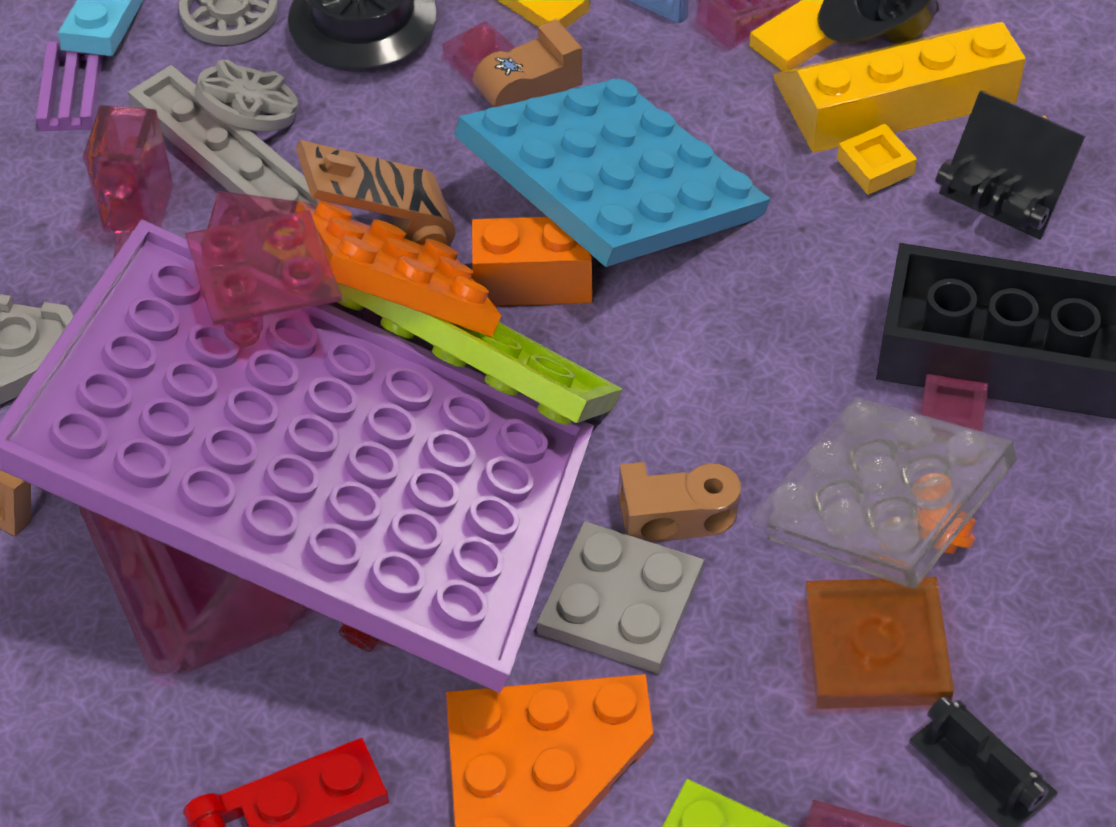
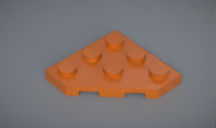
M646 674L505 686L500 693L490 688L446 692L455 827H578L610 792V787L632 762H637L653 744V727Z

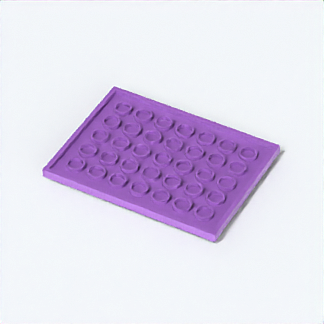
M141 219L1 420L0 470L500 693L510 676L594 425L585 421L579 423L572 421L571 425H563L550 420L538 412L539 402L520 392L517 396L502 393L489 386L484 381L485 376L467 367L449 364L436 357L432 351Z

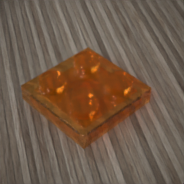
M937 577L806 581L804 598L817 709L933 705L943 696H947L952 701L954 688Z

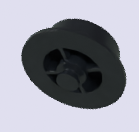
M293 0L288 13V27L291 38L297 48L311 60L338 70L371 71L386 68L406 60L428 42L436 25V4L434 0Z

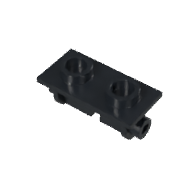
M947 696L937 700L927 714L932 721L909 741L912 746L999 827H1021L1058 794L1043 779V775L1038 770H1033L967 710L966 705L961 700L952 702Z

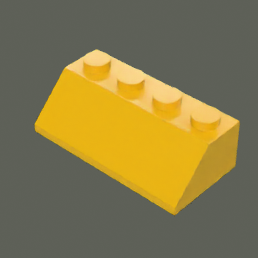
M997 22L970 26L774 73L773 79L812 153L836 148L839 143L883 124H886L894 133L970 115L980 90L1015 104L1018 99L1026 58L1005 24Z

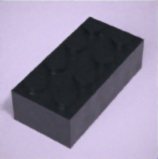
M899 243L876 380L1116 419V276Z

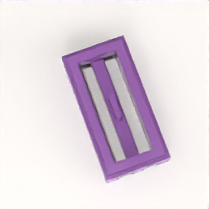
M58 41L47 42L36 113L39 131L94 129L103 55L64 51L59 48ZM66 61L58 118H52L60 62ZM79 61H87L80 117H72Z

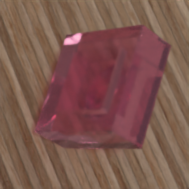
M485 20L442 44L443 57L473 84L474 71L485 57L499 51L508 53L511 49L515 48L514 45Z
M927 374L917 437L979 447L988 383Z

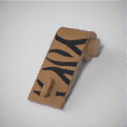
M300 140L295 147L311 198L390 215L393 225L406 233L404 239L423 246L426 239H433L448 246L453 242L456 236L455 225L438 180L432 172Z

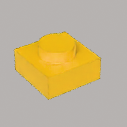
M886 124L838 144L837 160L867 195L915 174L917 158Z

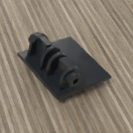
M980 90L951 164L947 162L942 164L936 175L935 183L942 185L939 194L1041 240L1086 136Z

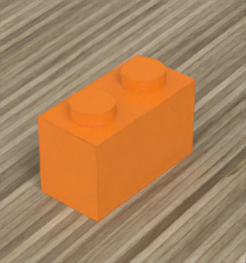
M549 217L472 219L473 279L489 291L487 297L494 306L592 303V255Z

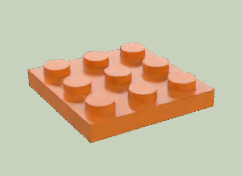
M298 199L289 221L323 278L490 337L493 336L502 315L487 297L489 291L471 277L473 271L459 262L457 259L459 253L455 249L433 239H426L424 246L404 239L406 233L403 230L382 220L374 219L371 226L351 219L352 213L348 209L336 203L319 200L317 206Z

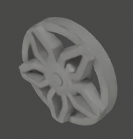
M194 0L179 1L181 21L185 29L195 38L217 45H240L243 42L260 36L272 26L279 11L278 0H269V4L261 0H198L202 7H199L190 15L189 9ZM258 10L264 13H251V11ZM204 17H210L208 20L198 22ZM235 25H237V29H233V30H228V29H227L228 26H235Z
M219 60L215 66L203 70L198 76L195 87L196 99L206 111L226 123L249 130L276 131L284 129L293 123L298 109V99L293 91L284 84L283 76L276 72L264 73L252 68L237 66L230 60ZM265 113L277 114V115H270V116H262V115H264Z

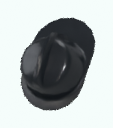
M824 0L818 12V23L820 30L827 38L839 43H858L874 37H879L891 43H901L916 38L925 31L934 19V15L939 11L940 5L937 0Z

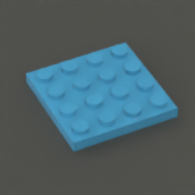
M620 78L459 116L454 136L605 267L756 220L765 214L770 202V198L756 188L748 176L731 168L713 153L712 148L708 144L695 139L675 123L673 116L655 107L638 93L637 88L633 84Z

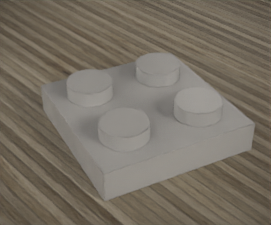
M584 521L538 619L537 634L660 675L704 571V559Z

